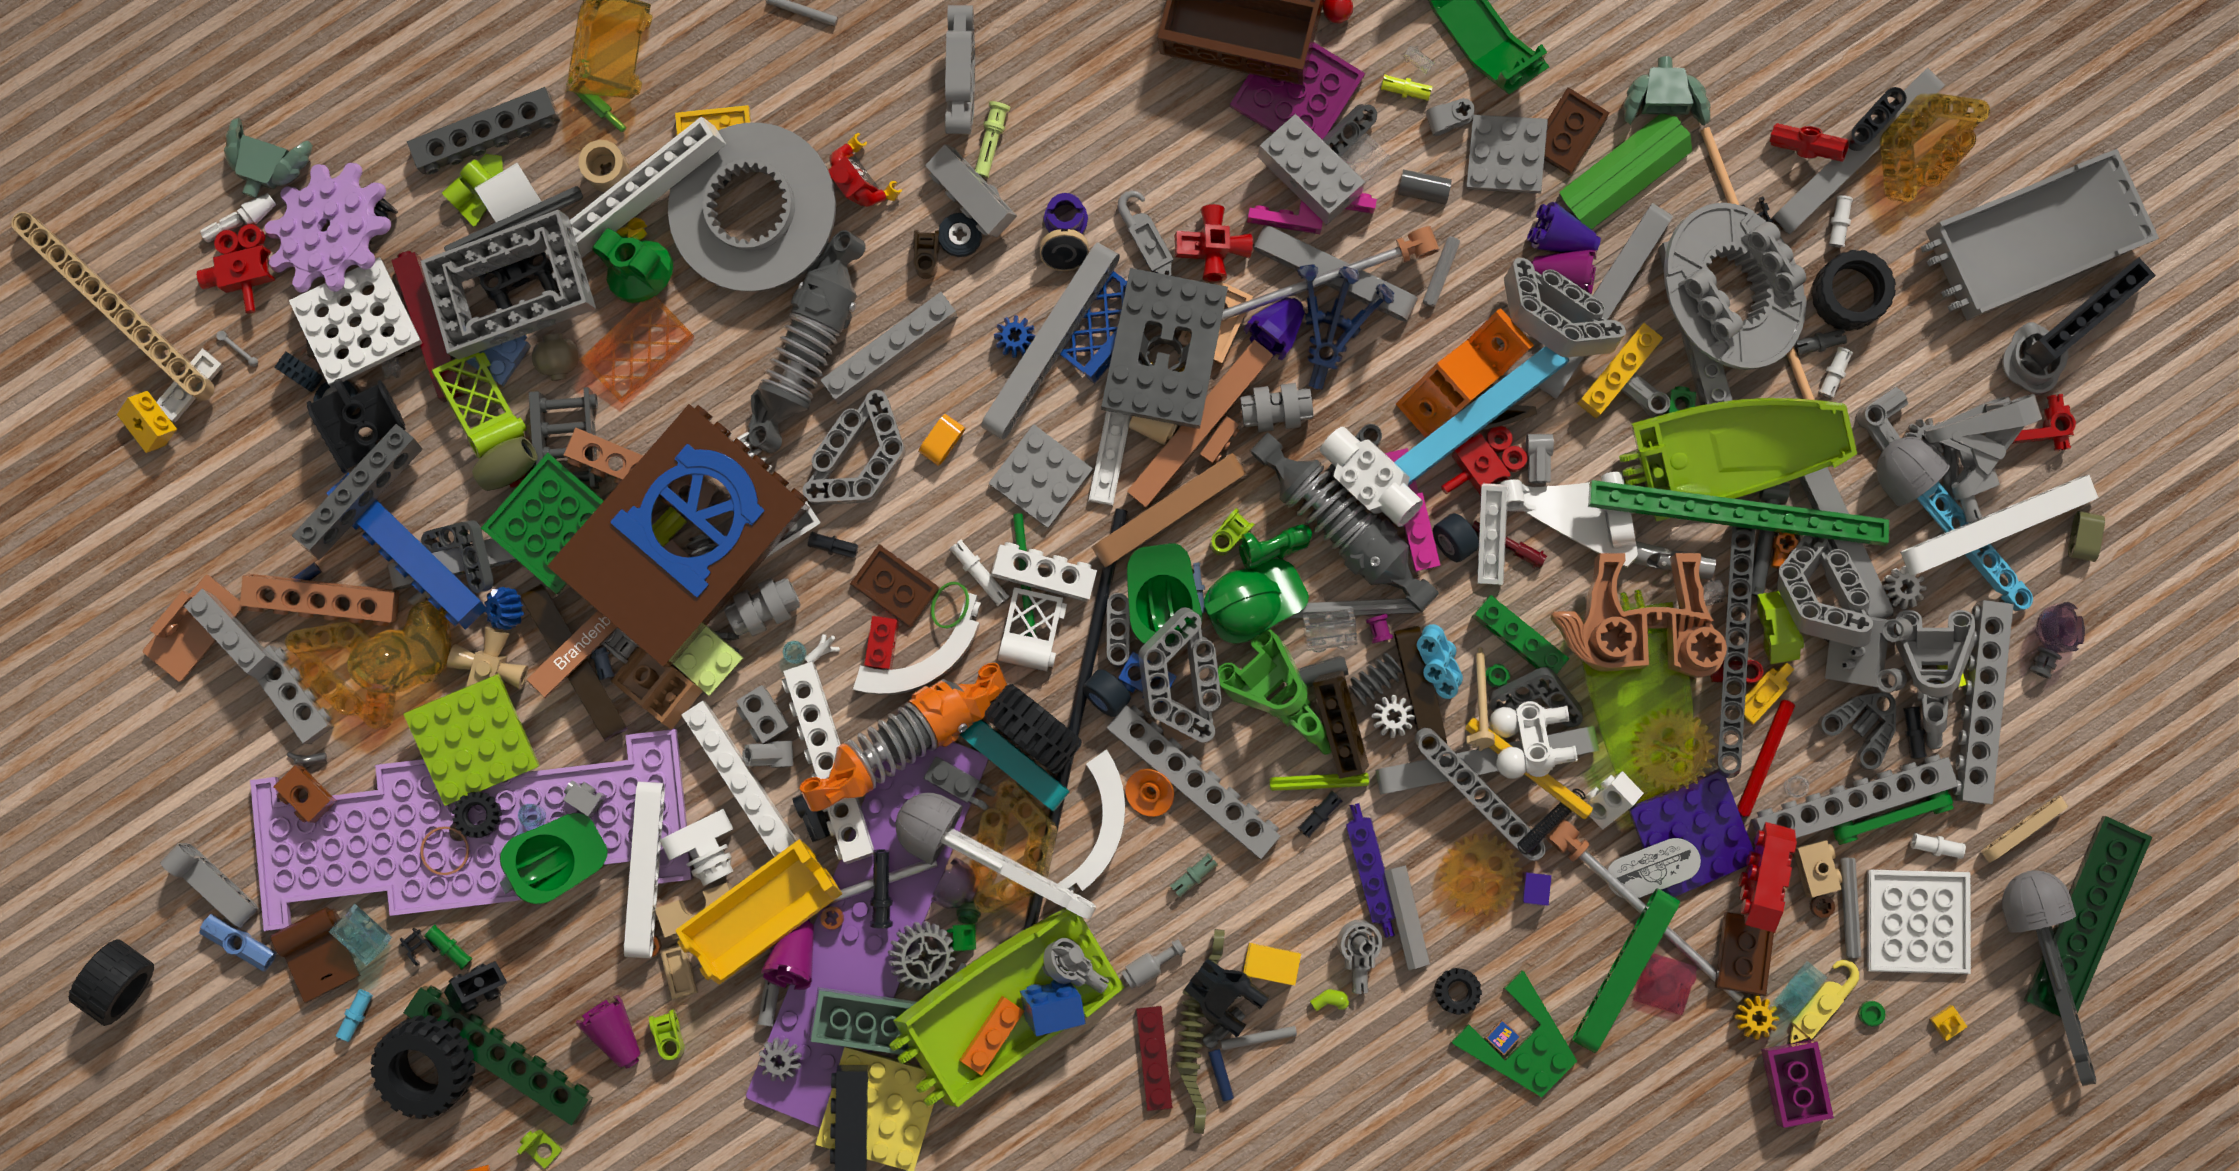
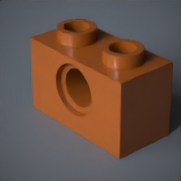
M294 765L273 786L278 791L277 797L286 805L290 803L296 809L294 814L304 823L306 821L316 823L337 802L303 766ZM303 789L308 792V799L304 803L299 799V793Z

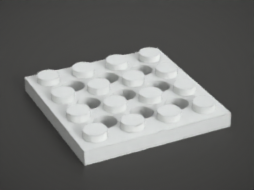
M380 257L375 259V263L370 269L364 270L357 267L345 273V284L337 292L331 291L327 284L324 283L289 300L330 387L335 386L334 381L339 378L344 382L422 344ZM365 286H374V291L372 294H362L363 288ZM344 296L352 297L349 305L340 306L341 298ZM376 306H384L385 308L380 316H373V309ZM321 307L329 308V312L325 317H317V311ZM352 318H362L359 326L350 327ZM392 326L395 328L393 335L390 337L382 336V332L386 327ZM334 327L339 329L336 337H327L329 329ZM369 337L372 339L369 347H360V341L363 338ZM343 348L349 349V354L346 358H337L339 350Z

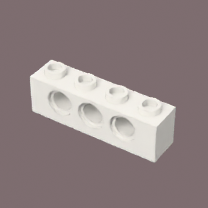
M1009 542L998 546L991 577L1085 602L1090 599L1097 570L1091 569L1092 565L1084 562H1077V565L1067 563V558L1053 555V558L1043 556L1044 552L1035 549H1029L1028 552L1019 550V545ZM1017 558L1023 559L1026 562V569L1023 571L1017 570L1013 564L1014 560ZM1039 565H1046L1049 567V577H1042L1039 575ZM1064 571H1069L1074 575L1073 583L1067 584L1063 581L1062 573Z

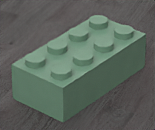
M818 987L809 1037L810 1041L901 1054L909 1048V1045L906 1043L895 1051L890 1048L889 1044L901 1035L893 1020L917 1002Z

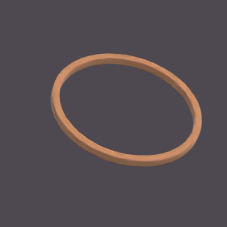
M438 827L430 831L423 839L420 849L421 859L424 865L435 874L450 875L456 873L468 860V841L455 828ZM441 829H450L457 832L466 844V856L463 863L454 871L447 873L433 870L425 861L423 853L428 837Z

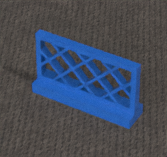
M1114 271L1095 299H1104L1105 311L1091 312L1090 306L1088 313L1083 317L1088 318L1089 330L1074 331L1072 335L1073 348L1063 349L1060 353L1064 359L1086 375L1094 384L1109 368L1118 326L1110 327L1109 315L1121 314L1122 310L1108 311V299L1121 297L1123 305L1124 287L1126 288L1127 281ZM1112 279L1120 283L1121 292L1107 294V285ZM1105 316L1106 328L1092 329V317ZM1107 332V341L1103 345L1094 346L1093 334ZM1089 334L1090 346L1076 348V336ZM1090 351V361L1085 366H1082L1077 361V352Z

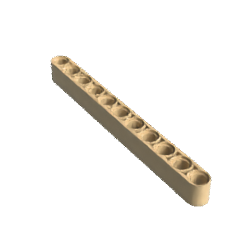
M19 212L14 215L11 222L12 228L180 387L201 401L212 397L215 390L213 383L42 222L27 212ZM31 222L29 228L24 230L25 225ZM48 238L46 244L41 246L42 241ZM65 254L64 259L58 262L59 257ZM79 270H82L81 275L78 278H75L76 273ZM99 286V290L92 294L93 289ZM113 302H116L115 308L113 310H109L110 305ZM130 318H134L133 323L127 327V321ZM151 334L150 340L144 343L145 336ZM168 350V355L161 359V354ZM185 366V372L178 376L179 369ZM203 382L202 389L196 392L197 384Z

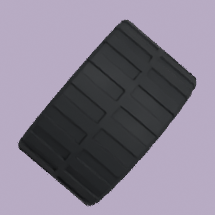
M1849 250L1833 258L1818 272L1813 282L1811 296L1813 297V305L1817 310V314L1828 325L1830 324L1837 329L1843 328L1845 331L1859 330L1870 325L1887 312L1886 310L1893 303L1896 282L1891 268L1878 255L1869 253L1866 250ZM1843 269L1856 270L1869 279L1874 290L1873 304L1869 309L1863 312L1850 311L1836 300L1832 283L1834 276Z
M113 940L94 954L83 967L71 986L68 996L69 1001L101 1025H110L121 1018L141 996L153 976L154 964L122 940Z

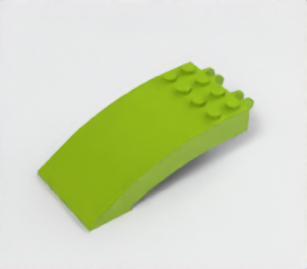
M1063 908L976 959L893 1020L901 1035L889 1044L890 1048L895 1051L906 1043L909 1045V1048L899 1055L898 1061L903 1064L913 1057H916L927 1074V1077L915 1087L919 1093L928 1090L931 1086L935 1087V1090L924 1099L927 1106L934 1104L942 1098L946 1105L959 1107L1018 1060L1063 1031L1060 1030L1036 1036L1026 1022L1023 1013L982 1076L959 1061L1001 996L1007 998L1023 1010L1020 991L1026 990L1030 985L1039 984L1042 986L1050 984L1054 980L1043 971L1044 952L1049 944L1061 938L1073 940L1082 949L1084 957L1091 960L1093 970L1109 980V983H1106L1108 984L1107 988L1102 993H1098L1085 983L1079 987L1073 984L1081 995L1084 1017H1089L1125 988L1083 917Z

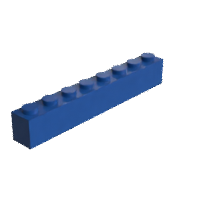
M347 473L339 482H337L326 494L329 496L335 490V488L349 475V473ZM377 500L352 525L355 530L360 527L364 531L362 537L370 545L373 546L377 543L381 547L378 552L388 562L393 559L397 563L394 568L404 578L409 575L414 580L411 584L421 594L426 591L431 596L428 601L437 610L443 608L447 612L445 618L452 625L460 624L466 630L487 610L486 606Z

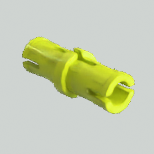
M1384 74L1381 90L1402 94L1404 98L1410 96L1429 101L1432 86L1412 82L1410 78L1404 80Z

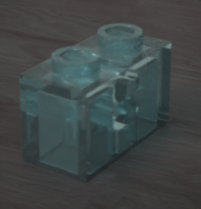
M355 903L338 919L329 931L366 966L384 950L392 938Z
M1806 961L1773 1002L1794 1018L1828 977Z

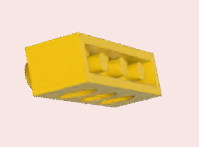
M1643 323L1577 404L1595 419L1598 418L1657 347L1663 337Z

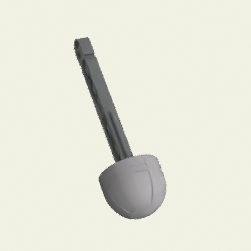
M2034 870L2021 873L2008 883L2002 897V908L2008 930L2012 933L2036 930L2082 1086L2096 1084L2094 1068L2052 929L2053 925L2076 917L2071 896L2064 883L2048 872Z

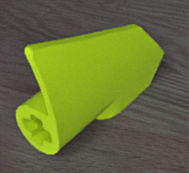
M485 154L478 161L472 160L461 170V176L442 192L473 227L477 226L487 210L475 187L503 171L502 156Z

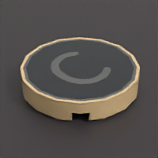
M1061 229L1054 230L1048 233L1041 240L1040 244L1041 260L1047 267L1058 271L1075 270L1082 265L1089 254L1087 239L1083 234L1068 229V232H1061Z

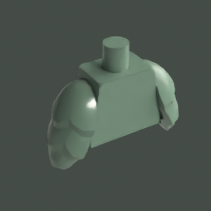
M1669 56L1658 58V67H1652L1647 75L1639 76L1627 90V98L1623 108L1625 110V122L1630 125L1635 119L1641 103V114L1688 115L1691 111L1693 117L1701 125L1704 126L1710 122L1711 104L1706 96V89L1698 79L1687 75L1684 68H1673L1672 58Z
M236 118L231 121L229 130L226 133L224 154L235 174L241 179L246 180L242 193L257 198L261 186L275 189L276 186L286 185L298 178L300 171L308 164L313 145L309 141H304L289 152L285 148L246 136L241 119Z

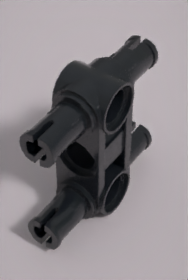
M545 252L478 276L480 285L485 290L488 298L494 300L498 309H506L513 306L507 294L536 278L539 279L544 291L551 290L560 293L558 284L552 276L553 267L550 257ZM543 256L542 264L533 266L534 258ZM498 277V284L493 288H489L488 283L490 279Z

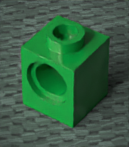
M1676 386L1675 389H1671L1667 393L1670 399V407L1665 414L1679 411L1675 406L1676 399L1683 400L1686 404V409L1695 407L1697 392H1690V388Z

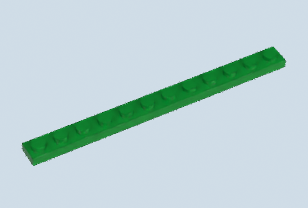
M1591 480L1589 483L1588 507L1880 546H1886L1889 543V519Z

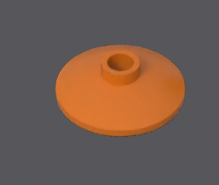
M1142 769L1136 771L1126 783V798L1131 807L1142 815L1150 817L1160 816L1166 813L1173 804L1174 790L1172 784L1166 776L1156 770ZM1149 787L1154 788L1156 792H1152Z

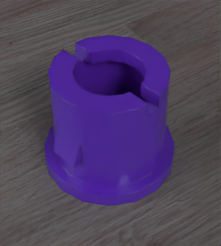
M1060 193L1051 198L1044 214L1045 227L1049 233L1061 229V232H1068V229L1083 234L1087 227V211L1078 197L1070 193ZM1062 205L1073 206L1079 212L1076 213L1072 220L1067 222L1058 220L1055 214H1053L1055 209Z

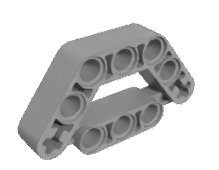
M948 5L946 134H971L975 99L973 5Z
M1517 258L1504 277L1512 322L1559 356L1578 357L1612 353L1626 333L1625 327L1620 322L1607 320L1602 316L1605 306L1600 300L1555 270H1545L1541 275L1535 271L1533 264L1529 260Z
M872 390L866 395L864 402L858 410H845L812 456V465L816 471L803 487V495L808 499L809 503L813 505L871 502L876 498L905 455V446L890 402L884 392ZM878 397L882 401L880 405L884 413L879 414L876 406L871 405L875 403V398ZM850 416L859 418V422L855 427L846 426V420ZM870 418L880 446L858 478L828 479ZM884 420H889L892 422L890 430L886 432L880 431L879 424ZM837 436L844 437V444L839 448L832 446V440ZM893 443L900 446L899 452L895 455H889L887 447ZM821 457L830 458L828 467H818V461ZM877 464H883L886 467L885 472L880 476L873 474V468ZM863 484L871 486V492L867 496L859 495V488ZM839 485L846 487V493L842 497L834 496V489ZM826 486H828L829 498H827L825 493H818L816 495L817 498L809 494V492L814 490V487H817L819 491H827Z
M1804 536L1780 566L1777 589L1798 630L1807 635L1855 647L1868 645L1871 641L1873 621L1868 616L1871 597L1852 559L1844 550H1833L1827 538ZM1820 564H1822L1825 576L1842 608L1819 603L1807 580Z
M1185 607L1179 609L1139 650L1138 657L1146 710L1155 719L1197 741L1208 742L1215 735L1212 711L1216 710L1221 704L1216 651L1213 643L1202 636L1200 616L1190 608ZM1186 617H1189L1191 621L1189 625L1184 620ZM1178 626L1183 632L1180 633L1175 627ZM1174 633L1175 640L1173 643L1165 644L1166 636ZM1187 642L1193 696L1197 712L1172 700L1170 693L1167 662ZM1206 643V650L1202 654H1197L1196 649L1198 645ZM1157 652L1156 660L1151 663L1147 662L1149 653ZM1209 668L1208 676L1200 679L1199 674L1201 670ZM1160 676L1159 685L1151 687V679ZM1212 692V699L1207 703H1203V696L1206 693ZM1158 701H1163V708L1160 711H1153L1154 704ZM1180 712H1185L1184 720L1176 723V715ZM1193 722L1201 727H1206L1205 730L1198 731L1192 726Z

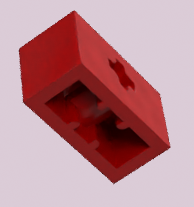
M872 616L864 664L866 667L892 670L899 621L897 619Z

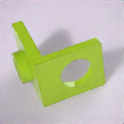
M540 1129L533 1133L529 1131L521 1139L520 1143L522 1146L517 1152L520 1155L527 1152L545 1169L563 1149ZM542 1143H547L552 1148V1153L548 1158H542L538 1154V1147Z

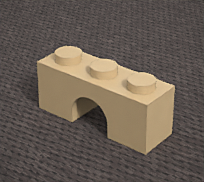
M724 883L703 891L706 900L705 908L732 889L731 883ZM677 900L655 908L664 937L672 936L673 940L679 939L675 930L695 916L686 910L683 900Z

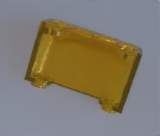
M584 0L582 2L577 19L566 86L567 91L577 94L630 99L635 95H639L642 81L639 80V75L635 74L641 34L645 28L649 29L653 16L649 14L651 4L639 0Z

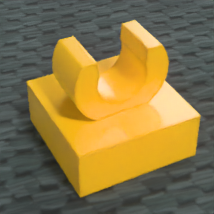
M1949 1005L1930 1018V1021L1944 1041H1948L1968 1027L1953 1005Z

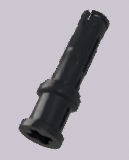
M877 849L873 850L874 892L870 900V905L872 906L870 927L890 928L893 926V921L890 920V906L893 905V900L889 897V850Z

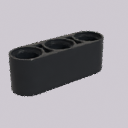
M1892 87L1888 89L1848 132L1846 139L1849 142V149L1853 151L1864 149L1905 105L1907 97L1901 88ZM1893 97L1897 101V106L1891 105L1887 98ZM1871 115H1877L1881 120V124L1874 123ZM1856 132L1864 136V142H1860L1855 138Z

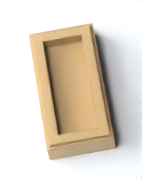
M679 945L660 950L672 999L698 993L688 952L685 953Z

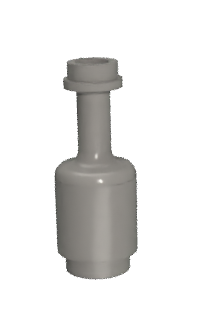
M1179 939L1172 941L1171 947L1157 956H1152L1150 953L1142 955L1125 966L1126 969L1121 973L1131 989L1136 986L1139 988L1161 974L1160 966L1176 955L1183 956L1182 954L1186 950Z

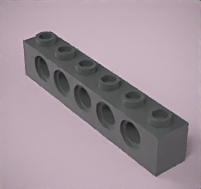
M543 87L409 140L407 144L417 169L422 174L430 175L437 173L441 167L448 164L451 166L463 162V158L468 156L482 155L486 152V149L493 146H505L509 143V140L516 137L525 138L536 129L550 128L560 118L549 91ZM528 111H536L532 119H525ZM508 119L513 120L509 128L502 127L504 121ZM485 128H489L488 136L481 138L480 132ZM462 137H466L465 145L457 147V141ZM443 146V153L439 156H434L435 149Z
M395 424L292 534V537L303 548L320 560L423 450L422 447L410 434Z

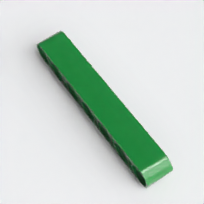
M1659 888L1655 889L1572 1038L1573 1042L1593 1053L1599 1050L1676 913L1680 900Z

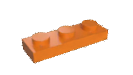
M1001 996L959 1061L982 1076L1024 1013V1010Z

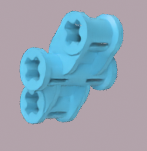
M1429 624L1423 629L1422 636L1417 641V648L1426 664L1423 671L1424 677L1433 683L1439 696L1451 699L1457 695L1458 687L1463 681L1460 668L1455 659H1453L1457 650L1455 645L1447 640L1441 627Z

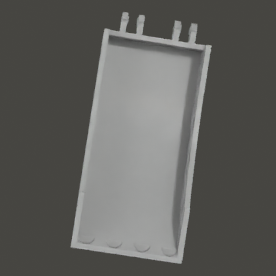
M2115 149L2004 197L1937 223L1926 230L1930 243L1920 248L1922 252L1934 249L1937 256L1930 258L1927 264L1929 267L1938 263L1941 264L1951 288L1941 292L1943 298L1955 294L1957 299L1956 302L1948 306V309L1951 312L1961 308L1968 321L2151 243L2159 239L2120 153L2118 149Z

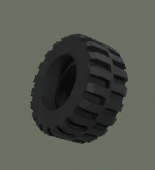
M1013 684L1006 685L985 711L984 718L1054 774L1061 772L1081 747L1082 740Z
M422 1015L414 1016L412 1019L408 1018L382 1037V1040L375 1046V1053L371 1056V1065L374 1066L370 1069L371 1077L375 1078L373 1084L376 1091L379 1090L381 1092V1099L384 1102L388 1101L391 1104L390 1108L394 1111L400 1110L403 1112L402 1115L410 1118L415 1115L416 1119L434 1118L449 1110L467 1093L468 1088L472 1085L474 1080L472 1075L475 1073V1063L471 1062L474 1059L473 1051L468 1049L469 1042L466 1037L463 1039L459 1034L461 1031L456 1027H450L448 1021L444 1019L437 1021V1017L430 1015L426 1018ZM408 1050L419 1051L432 1060L438 1072V1084L425 1082L415 1075L408 1062Z

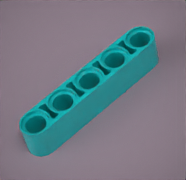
M982 719L974 722L972 726L960 734L962 738L1052 811H1055L1070 791Z

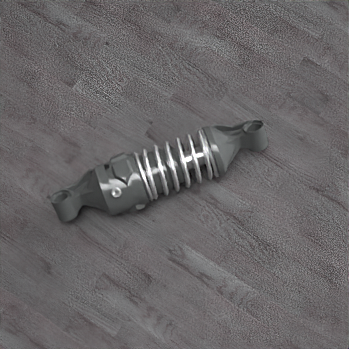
M847 230L840 231L832 238L830 243H827L823 253L807 270L804 282L799 284L798 289L793 295L791 301L793 307L789 315L793 320L790 326H784L788 330L786 336L780 337V340L785 342L783 349L775 348L776 352L783 354L784 358L789 361L785 363L775 358L770 359L771 363L785 369L783 374L770 369L765 370L766 374L779 379L780 382L776 383L768 379H762L758 389L751 395L752 418L748 425L750 428L749 441L753 446L767 453H775L781 447L782 437L779 433L778 424L795 414L809 410L813 396L804 387L811 389L818 387L817 382L809 376L816 378L823 376L818 367L828 365L824 357L832 354L830 346L837 343L835 337H839L843 329H846L851 322V312L855 310L857 294L851 284L847 264L862 257L866 246L863 240Z
M1266 433L1250 450V453L1262 465L1275 470L1280 482L1279 500L1284 504L1286 503L1289 508L1293 507L1303 497L1306 501L1297 511V516H1301L1311 506L1315 508L1306 519V524H1310L1315 519L1317 520L1315 532L1324 530L1323 541L1330 539L1333 542L1332 549H1340L1339 555H1342L1341 558L1345 560L1344 565L1355 575L1360 574L1370 585L1388 584L1402 589L1406 599L1418 611L1423 612L1439 595V592L1425 579L1420 581L1412 577L1408 567L1409 545L1397 535V529L1387 520L1382 521L1379 517L1377 518V515L1374 513L1367 514L1365 512L1366 507L1364 505L1359 506L1356 503L1357 498L1355 496L1348 499L1346 497L1348 493L1346 488L1341 489L1332 496L1339 485V481L1333 480L1323 488L1330 477V472L1327 471L1320 475L1324 466H1321L1318 460L1297 462L1284 458L1281 452L1283 449L1282 445L1273 436Z

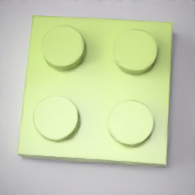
M706 626L676 660L674 665L710 696L742 661L743 657L710 627Z

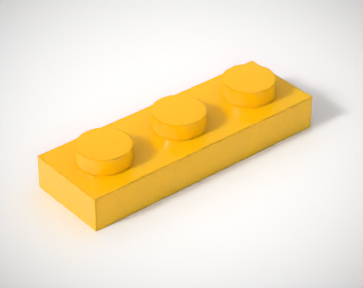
M749 105L675 113L677 135L701 116L713 124L717 130L736 124L751 123Z

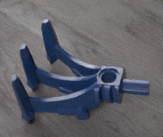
M1315 264L1300 266L1298 270V276H1301V279L1304 278L1307 283L1308 313H1305L1306 325L1313 324L1314 336H1310L1309 341L1315 346H1309L1308 352L1312 355H1309L1307 360L1314 363L1308 386L1315 389H1323L1329 368L1338 369L1339 366L1336 362L1342 361L1343 357L1339 352H1346L1347 347L1345 344L1351 337L1355 338L1361 331L1360 326L1381 303L1385 302L1388 304L1394 302V292L1382 283L1378 284L1375 288V293L1378 296L1352 320L1349 318L1345 319L1344 315H1340L1349 285L1359 281L1357 269L1346 266L1339 269L1338 274H1340V278L1344 279L1338 298H1335L1331 312L1326 311V313H1322V310L1318 311L1317 297L1314 296L1313 280L1318 275V267ZM1319 323L1329 324L1326 339L1321 340ZM1336 327H1340L1345 332L1334 344L1333 338ZM1324 346H1329L1333 349L1331 356L1327 358L1319 355L1320 349Z

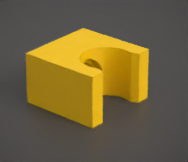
M1249 943L1243 972L1249 977L1295 986L1301 954L1299 952Z

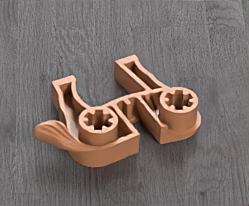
M1600 553L1595 557L1593 580L1586 596V611L1583 621L1575 611H1554L1550 615L1551 621L1559 629L1570 650L1588 666L1598 671L1634 670L1647 667L1649 665L1647 629H1667L1668 669L1691 677L1701 678L1715 673L1721 667L1727 651L1726 641L1722 634L1714 629L1711 624L1714 620L1705 605L1704 589L1699 577L1701 553H1675L1670 557L1679 609L1647 607L1624 612L1617 596V579L1626 561L1625 553Z

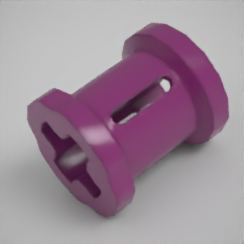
M1387 614L1366 619V624L1370 625L1373 636L1372 644L1393 639V634H1390L1386 621L1388 618Z

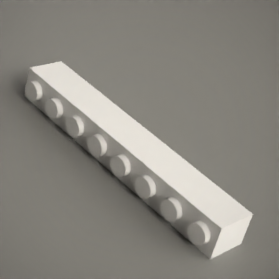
M701 116L573 217L570 223L581 258L592 251V246L606 228L616 232L723 148L726 143L716 127Z
M701 701L683 713L682 717L773 856H777L796 842V837L750 767L745 765L742 755L708 703Z

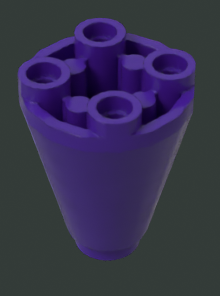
M1555 202L1540 205L1536 214L1538 220L1535 227H1532L1527 235V241L1531 242L1533 248L1559 253L1596 250L1597 252L1601 238L1596 236L1594 231Z

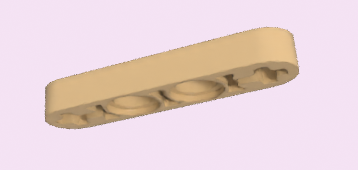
M2061 795L2054 797L1983 848L1981 853L1988 862L1998 859L2068 807L2067 803Z

